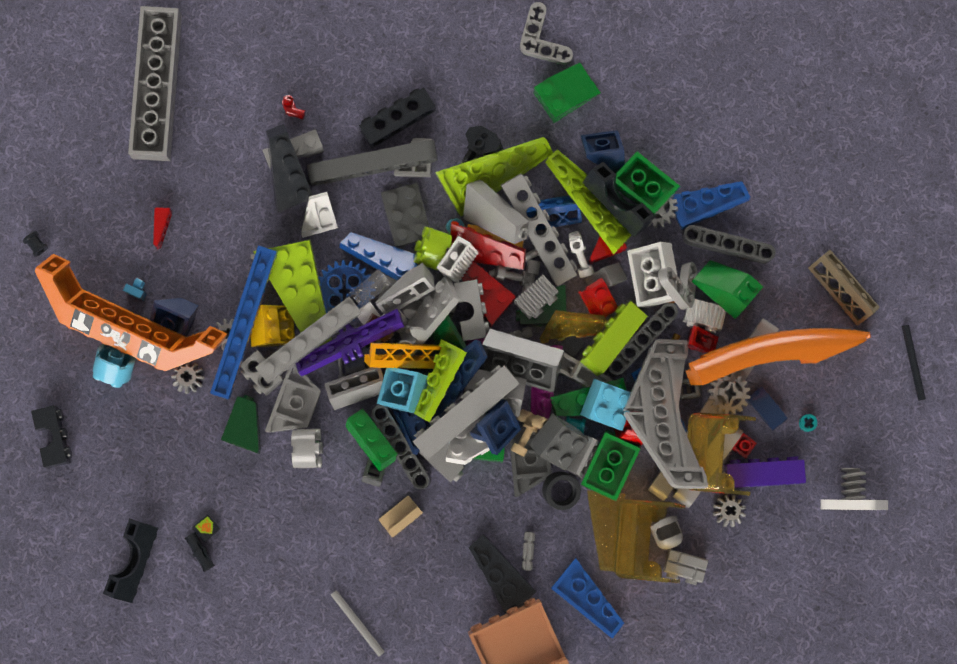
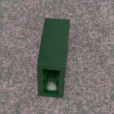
M565 285L556 287L559 291L558 295H556L558 299L551 306L546 304L542 308L544 312L536 319L534 317L528 319L520 309L516 310V322H520V327L565 326L567 323Z
M243 395V398L237 396L221 440L260 454L258 404L253 402L254 398Z

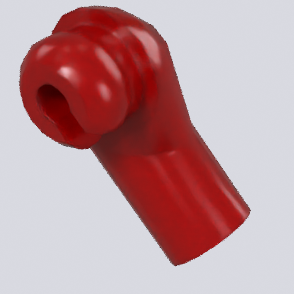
M284 96L282 106L286 114L304 119L306 111L296 108L292 96Z

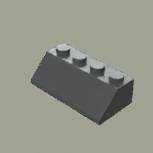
M489 329L482 344L488 357L481 365L480 370L491 372L498 365L501 368L505 365L514 377L527 379L526 385L554 393L563 362L564 350Z

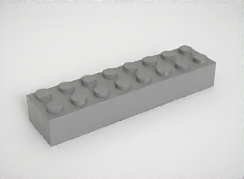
M140 6L128 151L132 159L170 161L182 21V15L178 8Z

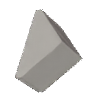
M618 262L603 267L585 279L589 286L602 278L609 289L627 280V277Z

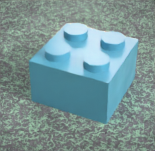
M386 368L377 404L414 413L422 390L428 386L427 376L399 368Z
M593 379L580 415L623 431L627 420L623 414L630 412L623 411L631 392Z

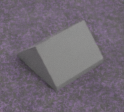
M586 435L585 437L589 441L566 469V471L580 479H583L599 446L596 439Z

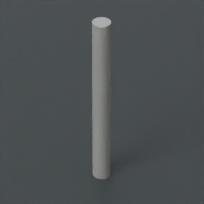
M337 590L331 594L332 598L378 657L381 656L385 651Z

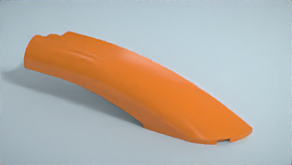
M835 328L795 329L768 333L744 339L700 356V359L688 363L690 369L685 372L690 385H705L736 371L759 364L785 360H800L801 364L818 363L867 341L868 338H871V334L866 331Z

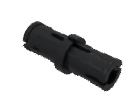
M194 532L185 537L193 552V557H196L203 572L213 568L215 565L206 552V546L204 547L199 540L197 533Z

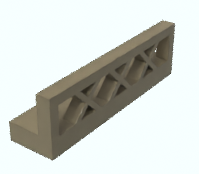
M831 250L808 267L857 326L880 308ZM820 262L826 267V274L820 273L815 268ZM830 278L836 279L839 282V288H832L829 284ZM842 293H847L851 296V303L844 302ZM855 308H861L866 315L859 319L854 313Z

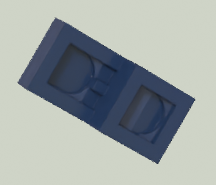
M760 387L750 395V399H747L772 431L788 419L763 387Z

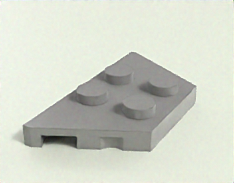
M296 364L287 370L265 432L270 433L309 427L321 390L306 375L300 376Z

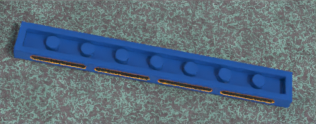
M259 245L257 247L210 394L225 399H230L278 253L277 251Z

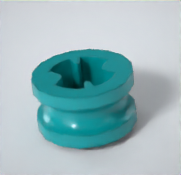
M806 414L799 420V427L805 432L813 431L818 424L816 417L812 414ZM805 418L807 420L809 418L812 420L811 428L810 426H808L807 428L804 426L806 423L804 421Z

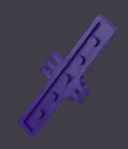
M395 309L356 329L355 327L352 328L350 323L347 324V330L345 331L344 328L339 330L340 334L337 335L336 339L317 347L296 363L298 373L302 377L341 357L344 363L348 364L350 363L349 356L352 361L356 360L355 353L362 357V347L405 327L401 313L398 309Z

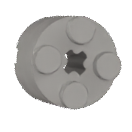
M297 429L292 431L291 446H293V453L291 454L293 468H322V457L319 456V454H323V442H319L321 440V429Z

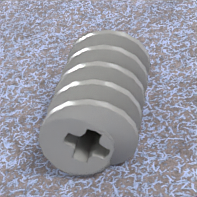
M841 468V471L847 473L841 475V479L846 480V482L841 483V486L847 488L841 491V494L846 496L841 500L865 499L866 496L860 494V492L865 491L866 488L860 486V484L866 483V480L861 479L860 476L866 475V472L860 471V468Z

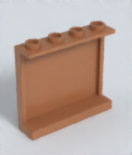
M529 599L524 602V606L517 608V606L512 607L506 611L507 614L503 616L495 615L488 619V623L483 625L478 623L468 631L482 664H569L539 599Z

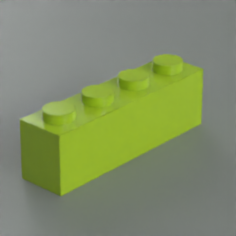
M631 301L626 304L622 303L615 310L617 313L615 317H611L604 326L606 328L604 331H600L593 339L595 341L592 346L589 345L582 353L583 358L580 362L596 376L603 374L648 317Z

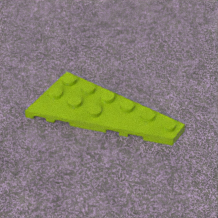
M542 137L435 173L457 213L463 216L467 184L482 180L497 193L502 189L501 184L519 174H525L551 156L553 151L547 139Z
M557 149L548 157L545 163L613 254H615L632 235L582 183L587 174Z
M311 240L268 248L278 252L269 280L300 332H303L326 314ZM330 337L329 339H327L325 342H323V343H322L321 345H319V346H322V345H324V344H326V343L332 341V338Z

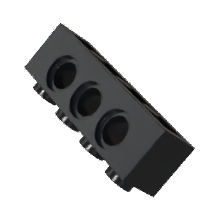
M424 87L420 90L419 88L410 92V96L405 99L399 98L388 109L387 107L382 108L377 112L376 116L372 118L367 117L361 121L359 125L360 131L371 149L436 111V106ZM410 104H416L418 108L414 111H411L408 109V106ZM395 113L402 115L399 120L391 118ZM378 123L386 125L382 130H378L375 126Z

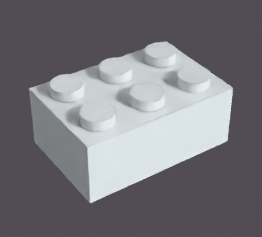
M658 242L627 251L637 307L649 308L673 302L674 300L661 285L658 278V271L670 267L677 275L672 244Z

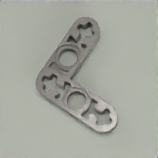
M541 2L533 3L530 7L520 42L521 52L524 55L553 63L569 64L573 58V52L569 47L539 39L546 16V6ZM539 7L543 13H539L538 20H535V11L533 10ZM534 24L538 27V31L530 33L528 26ZM530 42L532 47H537V44H540L538 47V53H535V48H530L529 50H526V46L524 45H527V43ZM549 47L552 52L546 56L542 54L541 49ZM555 49H558V54H563V52H567V56L569 57H566V59L563 60L561 55L556 54V58H554L553 56L555 53Z
M693 262L685 263L681 266L680 278L670 267L658 271L661 285L681 310L692 308L694 304L696 285L691 281L696 277L698 271Z

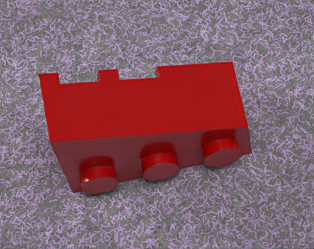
M472 261L466 273L463 274L464 276L461 277V282L478 280V284L482 283L484 295H480L481 303L485 302L487 314H483V316L488 321L490 328H492L514 302L516 296Z

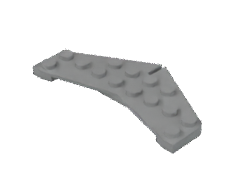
M658 339L651 345L623 411L640 412H625L623 415L672 487L705 489L708 487L707 476L703 467L699 466L681 423L679 411L684 365L688 355L687 340Z

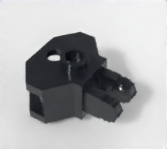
M483 126L470 127L465 133L469 145L467 146L468 151L462 159V163L471 161L474 156L480 158L504 150L497 134Z

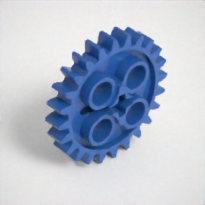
M342 260V264L339 266L337 261H335L334 268L328 264L329 271L321 270L324 276H318L326 313L335 307L330 302L333 296H338L341 302L344 301V295L340 293V289H343V274L346 275V289H350V293L346 294V298L357 295L360 298V303L357 305L359 309L367 304L369 299H375L371 292L376 291V289L370 287L375 282L368 280L371 274H364L366 268L361 271L359 270V263L353 267V261L346 265L345 260ZM334 276L340 279V284L336 288L330 285V279ZM351 276L359 278V284L356 287H352L349 284Z

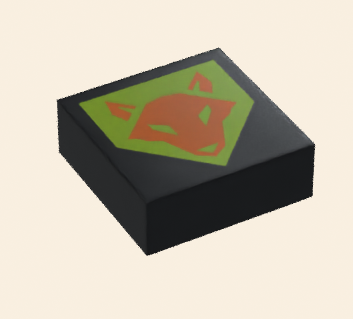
M208 514L192 527L204 543L220 530Z

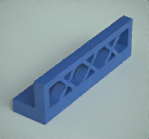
M570 195L540 200L539 206L541 210L545 209L549 216L551 214L559 216L556 221L551 222L548 220L551 227L582 223L581 210ZM529 207L526 215L529 218L534 217L536 209ZM577 210V217H566L569 211ZM538 224L535 231L545 229V226Z

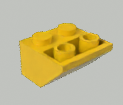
M260 305L250 336L251 347L285 345L295 338L294 321L285 306Z

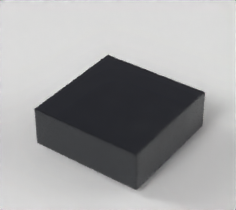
M569 331L559 346H563L562 350L574 358L585 342Z

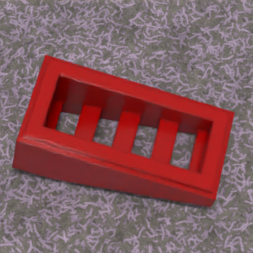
M155 208L153 245L157 249H161L173 211L170 208Z

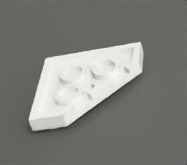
M487 413L481 415L449 442L446 462L466 465L479 454L483 455L490 450L486 442L472 438L469 433Z

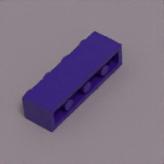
M798 456L786 457L787 461H779V458H767V462H760V459H748V463H741V460H730L729 464L724 465L726 488L806 483L804 460H798Z

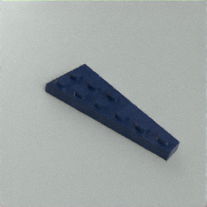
M475 339L463 349V351L467 352L464 361L458 368L454 380L450 383L431 421L436 416L441 418L446 414L445 409L452 403H455L488 357L479 340ZM392 409L412 453L417 455L420 450L413 443L416 439L414 435L422 428L426 431L431 427L430 423L414 413Z

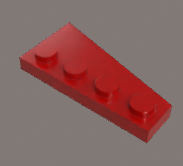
M451 222V246L458 236L470 242L479 253L474 258V262L522 270L525 268L526 249L504 240L494 239L489 234H481L471 227H463L458 222Z

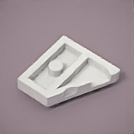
M327 192L308 198L301 231L302 238L338 228Z

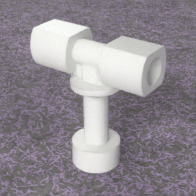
M579 231L569 233L568 238L571 252L576 253L581 267L578 269L580 278L591 276L594 274L592 265L587 264L583 252L586 246L583 245L581 233Z

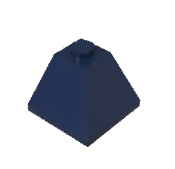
M618 130L581 135L586 157L593 163L599 165L604 162L613 172L620 170L625 165L624 147Z
M183 298L155 300L150 321L187 337L196 318L199 305Z

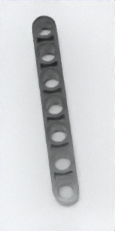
M426 140L311 163L307 165L310 185L316 186L428 164L437 161L438 158L435 141Z

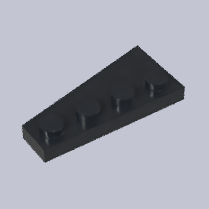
M484 534L469 547L505 614L512 607L517 606V608H520L524 602L537 592Z

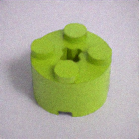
M425 226L422 231V240L416 242L414 250L417 252L413 262L419 265L423 263L428 268L438 270L437 266L445 256L447 248L451 247L452 236Z

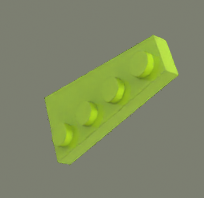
M442 339L439 343V346H441L439 355L435 354L433 360L436 363L433 372L429 373L426 379L428 386L422 390L414 412L415 415L428 422L435 415L436 409L444 398L450 383L454 380L455 374L467 352Z

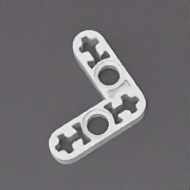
M820 499V509L888 510V500Z

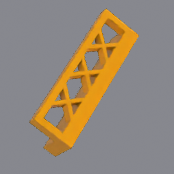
M371 343L370 354H365L364 362L369 367L434 369L436 363L433 360L435 356L428 355L434 350H441V346ZM376 349H384L387 352L385 355L375 354ZM397 349H402L405 352L404 355H392ZM415 350H421L423 352L422 356H411V354Z

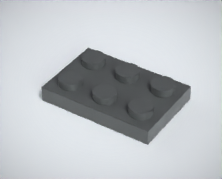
M415 183L381 192L395 247L412 244L418 240L421 241L422 231L425 226L429 227L418 184Z

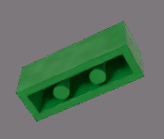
M364 409L347 418V430L379 472L395 462L397 457L396 451Z

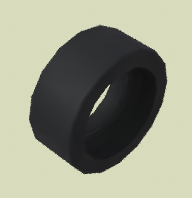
M558 471L546 478L543 483L542 493L550 506L557 510H567L579 501L581 487L577 479L571 474ZM559 480H567L572 485L571 495L565 501L559 502L554 500L551 496V488Z

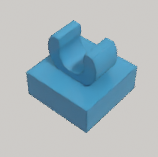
M138 278L135 279L133 286L126 284L123 289L125 293L144 301L147 295L142 291L145 282Z

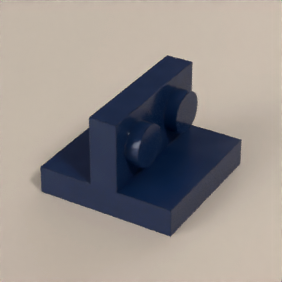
M501 399L469 433L472 438L486 442L491 453L498 455L521 430V427L508 401Z

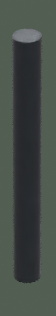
M904 325L901 327L918 401L925 400L926 397L909 325Z

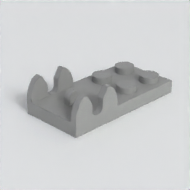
M444 276L436 284L435 290L424 298L423 303L418 309L412 307L402 309L408 321L403 322L405 327L396 331L402 339L399 341V344H424L460 301L450 278ZM415 350L411 356H414L418 350Z

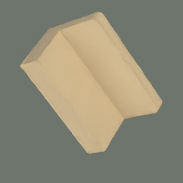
M407 496L383 515L379 521L393 538L422 515L423 512L410 496Z

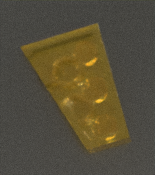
M555 310L539 339L541 343H548L550 339L557 338L558 341H562L569 336H576L577 338L594 336L602 330L607 320L602 315Z

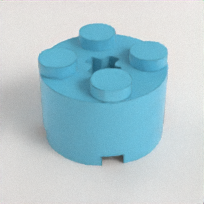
M102 344L96 352L93 378L119 388L131 379L136 358L121 353L118 349Z

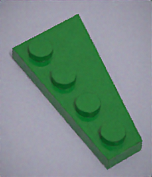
M623 378L605 382L626 390ZM590 387L550 397L554 415L582 416L580 414Z

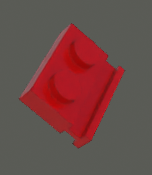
M602 278L585 287L584 291L578 292L595 323L598 322V319L607 317L618 308Z

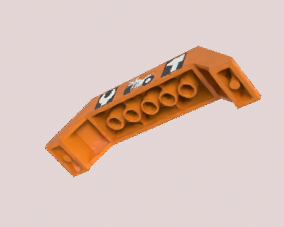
M52 254L35 269V273L61 324L66 325L69 329L79 331L87 337L94 338L104 345L118 349L121 353L131 355L141 362H146L158 370L167 371L212 354L227 337V333L212 326H209L206 331L185 337L81 288L70 267L71 262L55 254Z

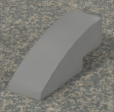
M564 353L560 375L585 388L592 385L593 379L602 382L612 381L610 377L604 374L596 376L580 361Z

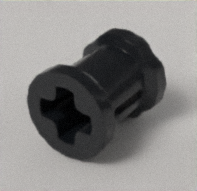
M37 231L30 233L23 239V243L27 244L33 251L34 257L41 255L48 249L47 244H44L38 237Z

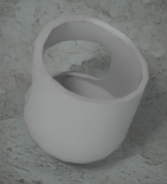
M677 516L664 518L650 526L659 548L671 549L682 542L683 534L677 521Z

